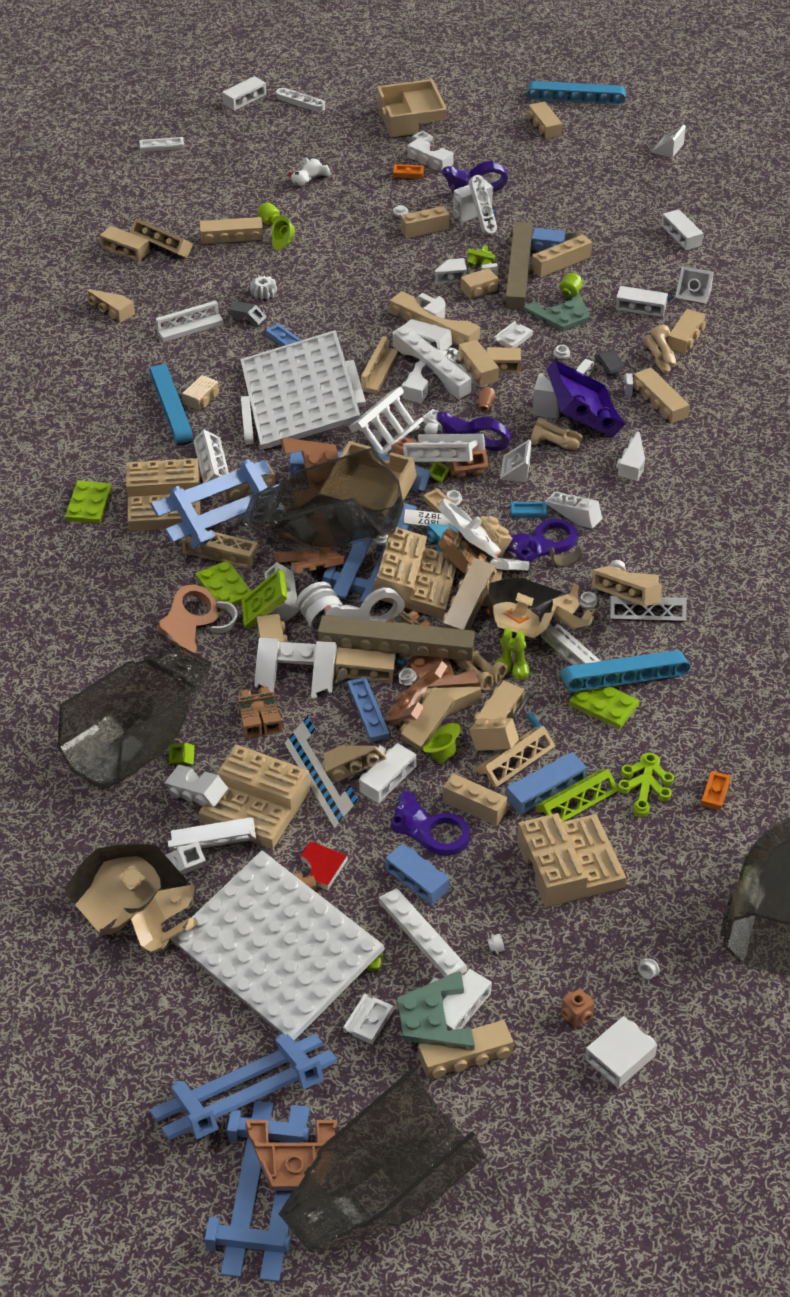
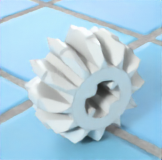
M265 275L253 278V281L250 282L252 297H255L256 300L259 298L261 300L264 298L269 300V297L274 298L277 291L275 279Z

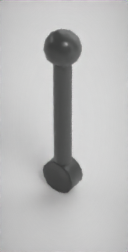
M527 691L525 693V698L521 702L516 712L512 714L511 718H513L514 721L517 719L518 714L526 704L527 700L533 696L532 691Z

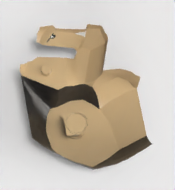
M524 578L492 582L488 589V608L496 625L503 629L507 627L512 628V631L516 633L521 630L525 636L535 638L546 630L552 617L573 629L591 625L594 618L592 614L595 610H599L600 607L587 609L582 618L573 615L580 605L578 602L579 585L575 583L569 594ZM512 608L514 610H511L512 614H509L519 620L528 616L529 619L519 624L503 613H507L506 611ZM528 608L538 609L541 615L538 617Z
M119 844L97 848L81 863L65 888L66 893L95 929L101 932L102 936L119 932L131 920L140 946L151 953L163 949L171 938L183 930L189 931L198 924L196 918H188L166 933L162 932L161 923L188 907L193 899L194 885L192 882L190 884L157 845ZM117 919L111 929L104 928L113 920Z

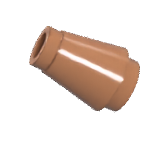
M484 387L479 392V411H489L496 397L495 391L492 388Z

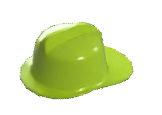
M284 215L278 216L272 224V246L275 250H282L291 242L295 235L294 225Z
M449 723L437 729L424 745L423 751L430 753L431 757L439 764H443L456 752L455 740L461 731L460 726L457 723Z

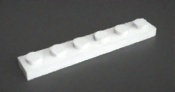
M397 888L379 897V903L444 977L461 971V974L467 972V965Z

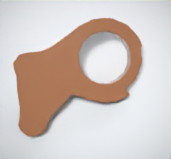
M195 584L185 585L174 596L169 614L159 622L158 631L166 637L168 643L177 646L184 656H191L197 650L195 643L196 626L212 623L220 615L217 612L214 596L205 587ZM195 596L202 599L207 604L208 613L202 616L189 613L184 608L183 598Z

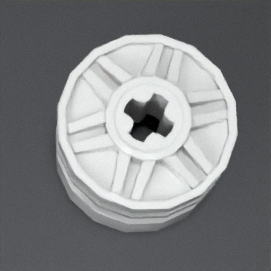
M326 582L311 584L299 594L296 600L297 607L315 632L319 630L322 615H325L324 609L327 605L334 603L343 606L332 587Z

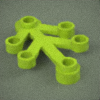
M654 753L643 754L640 762L632 766L624 765L621 770V775L624 778H631L634 773L644 769V774L630 781L621 780L618 785V791L623 794H627L631 789L641 785L639 800L633 805L634 815L641 818L649 814L650 805L647 802L649 787L658 794L661 801L667 802L671 798V790L663 788L652 776V771L661 778V783L665 786L673 784L674 775L670 772H665L659 766L660 758Z

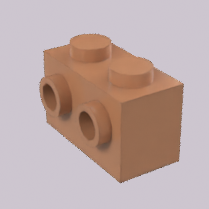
M486 450L472 451L473 460L448 461L450 476L463 478L467 474H473L474 476L482 475L489 467Z

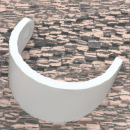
M218 601L216 602V607L228 611L233 619L227 625L212 626L210 628L211 632L222 634L234 627L237 609L229 602Z

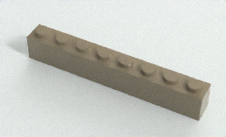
M514 221V228L510 230L503 303H506L505 309L523 310V306H525L532 242V222Z
M322 615L318 639L320 642H336L337 647L472 661L475 631Z

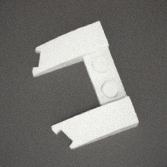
M259 638L254 687L258 689L259 685L268 687L270 692H274L278 663L314 665L311 700L318 699L316 693L328 689L329 694H332L337 656L336 642L316 641V644L279 642L278 639Z

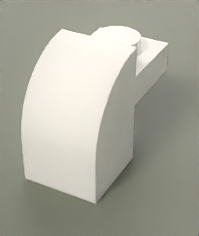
M424 293L419 295L418 304L421 308L434 316L445 319V301L442 297L438 296L434 299Z

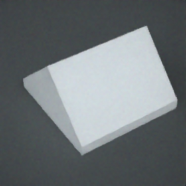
M682 125L662 137L651 152L673 158L684 144L686 126Z
M682 266L675 298L707 304L714 272Z
M540 373L534 388L533 415L559 418L560 408L551 382Z
M527 440L503 456L501 480L527 482L531 458L530 440Z

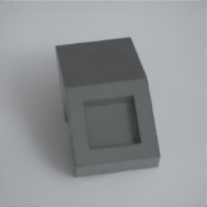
M235 301L226 310L237 322L245 316L255 328L267 317L256 305Z
M608 350L594 355L595 361H601L605 374L614 376L621 374L620 370L626 369L615 350Z

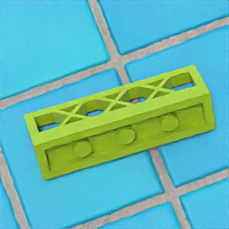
M601 769L536 804L535 807L539 813L544 812L546 816L551 815V809L555 807L562 809L560 818L564 822L618 791V787L610 770ZM605 779H607L611 788L607 792L600 790L601 783ZM587 789L594 791L593 799L590 801L584 799ZM571 798L578 800L577 807L574 810L567 808Z

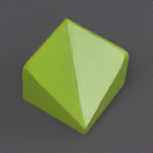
M432 462L428 468L431 471L429 478L442 483L450 468L441 462Z
M186 742L170 744L169 764L193 765L194 745Z

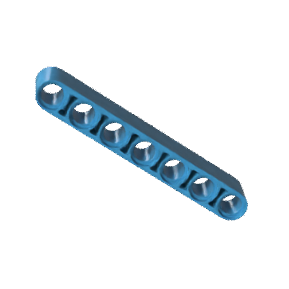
M544 81L530 82L527 90L529 99L591 101L614 104L624 103L626 95L625 88L620 85Z
M162 364L149 367L150 376L153 379L152 382L160 399L165 417L168 420L167 422L175 443L181 444L193 441L190 424L167 365Z
M675 650L571 665L562 669L560 677L567 689L575 692L682 676L690 670V664L681 651Z

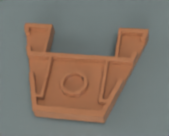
M290 438L280 439L284 455L302 452L309 488L292 491L296 507L319 495L320 490L339 459L336 445Z
M331 548L274 552V560L279 563L299 561L291 563V570L295 573H302L303 569H309V571L316 570V566L326 568L344 564V556L338 554L337 551L331 550Z
M415 655L408 659L411 669L416 672V681L442 661L447 665L441 678L430 684L427 688L480 687L474 669L454 675L448 658Z
M442 661L439 662L407 690L401 691L396 697L397 702L388 710L387 713L389 715L385 722L390 726L401 724V720L409 722L410 719L416 720L424 708L419 703L427 687L441 678L447 665Z
M246 1120V1131L271 1191L319 1190L337 1120H316V1143H269L267 1120Z

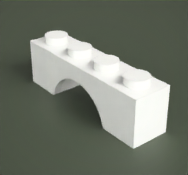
M438 350L441 354H443V355L447 358V352H446V351ZM421 360L415 364L414 370L409 373L408 379L401 386L404 391L403 399L422 403L428 394V380L425 377L435 374Z

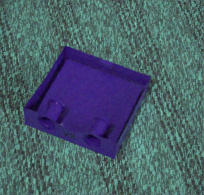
M555 359L546 368L561 413L610 437H614L625 426L626 423L613 407L606 385Z

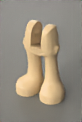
M660 325L650 331L652 335H646L643 342L645 347L654 355L658 368L662 373L667 374L670 372V366L673 367L677 363L674 352L669 348L665 340L670 335V329L666 325Z
M539 417L534 426L530 441L531 445H537L542 439L560 445L564 449L577 451L583 436L577 431L569 428H560Z
M477 650L473 651L472 661L453 659L461 670H475L480 687L484 691L493 687L494 683L497 684L502 681L508 669L507 665L500 661L492 666L479 655ZM474 665H477L484 672L479 671Z

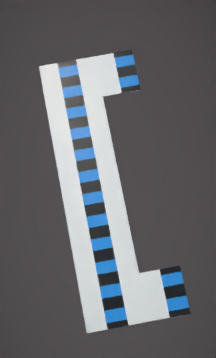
M307 715L287 739L285 745L298 767L309 770L310 787L335 828L359 799L351 786L339 796L306 741L316 730Z

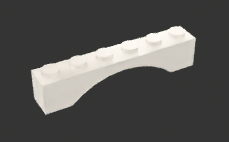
M403 325L393 331V347L403 355L414 356L428 365L439 377L450 394L459 400L471 393L472 378L407 325Z

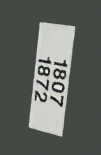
M405 509L404 523L427 526L429 523L454 526L442 513Z

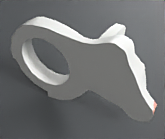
M443 499L437 507L440 512L462 533L466 540L492 557L498 558L501 550L491 541L485 530L480 527L482 520L479 517L472 520L467 513L447 499Z
M380 588L370 593L360 608L351 605L339 606L332 603L325 607L324 613L327 616L390 622L404 610L405 603L397 591L391 588ZM383 598L394 599L393 607L389 612L382 616L370 615V610L374 603Z

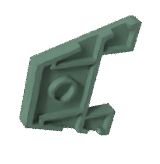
M579 293L574 297H566L569 301L544 310L536 301L523 306L524 312H530L534 314V317L542 318L548 324L562 331L590 321V315Z
M461 971L397 997L404 1041L430 1045L434 1042L446 1044V1047L450 1048L461 1046L466 1047V1050H475L472 1028L448 1031L442 996L464 993Z

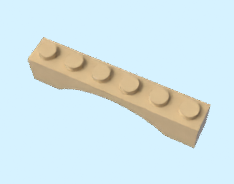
M403 291L390 300V313L401 317L406 321L414 319L451 330L452 341L458 345L480 339V326L469 321L448 320L434 316L421 308L414 296Z

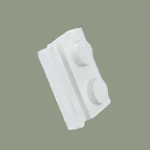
M514 321L494 336V341L507 348H517L533 335V330L521 324L517 325Z
M364 994L344 1025V1033H351L353 1037L373 1045L392 1014L393 1005L374 997L372 999L367 994Z

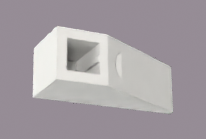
M637 432L634 438L631 437L628 448L624 449L622 459L619 458L616 465L618 476L635 481L639 480L644 471L645 463L640 432Z
M554 492L545 500V504L580 526L594 528L602 520L599 501L560 492Z
M198 841L165 855L182 875L204 867L206 861Z

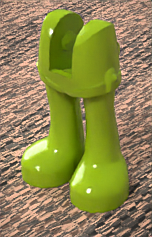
M507 627L503 632L502 638H500L503 650L502 657L497 659L495 663L503 662L508 668L506 674L512 669V676L517 680H523L529 676L530 671L524 656V649L526 647L524 633L519 630L514 639L512 638V628ZM512 651H515L514 665L512 659Z

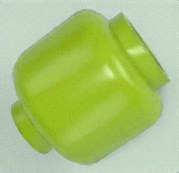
M263 203L258 208L257 216L261 217L262 222L269 226L280 216V211L271 203Z
M567 273L561 280L559 288L564 296L574 297L579 293L583 282L578 274Z

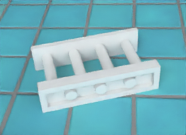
M401 387L390 391L349 426L352 432L362 431L378 453L387 456L393 443L404 438L408 433L416 431L420 427L419 424L423 421L422 417L414 421L400 402L399 396L404 392ZM389 404H394L407 422L408 426L405 429L400 426L389 410ZM380 412L384 413L398 433L394 438L391 437L380 421V416L378 415ZM368 422H373L386 440L387 444L383 448L368 428Z
M419 434V443L403 444L404 456L414 458V462L473 460L472 451L485 449L484 434Z

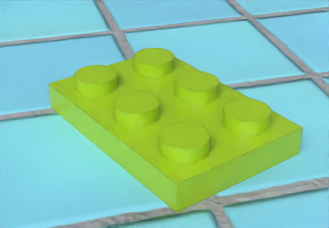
M77 481L65 520L101 524L112 491V483Z
M229 560L195 573L196 579L202 587L208 589L216 602L224 601L236 606L241 604V600L251 592Z
M277 569L241 600L245 628L252 629L257 625V616L271 614L275 608L284 603L288 598L285 572L283 570Z
M609 686L576 691L569 700V705L621 729L639 706L640 700Z

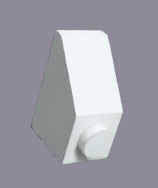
M464 258L448 259L435 270V284L461 282V277L467 275Z

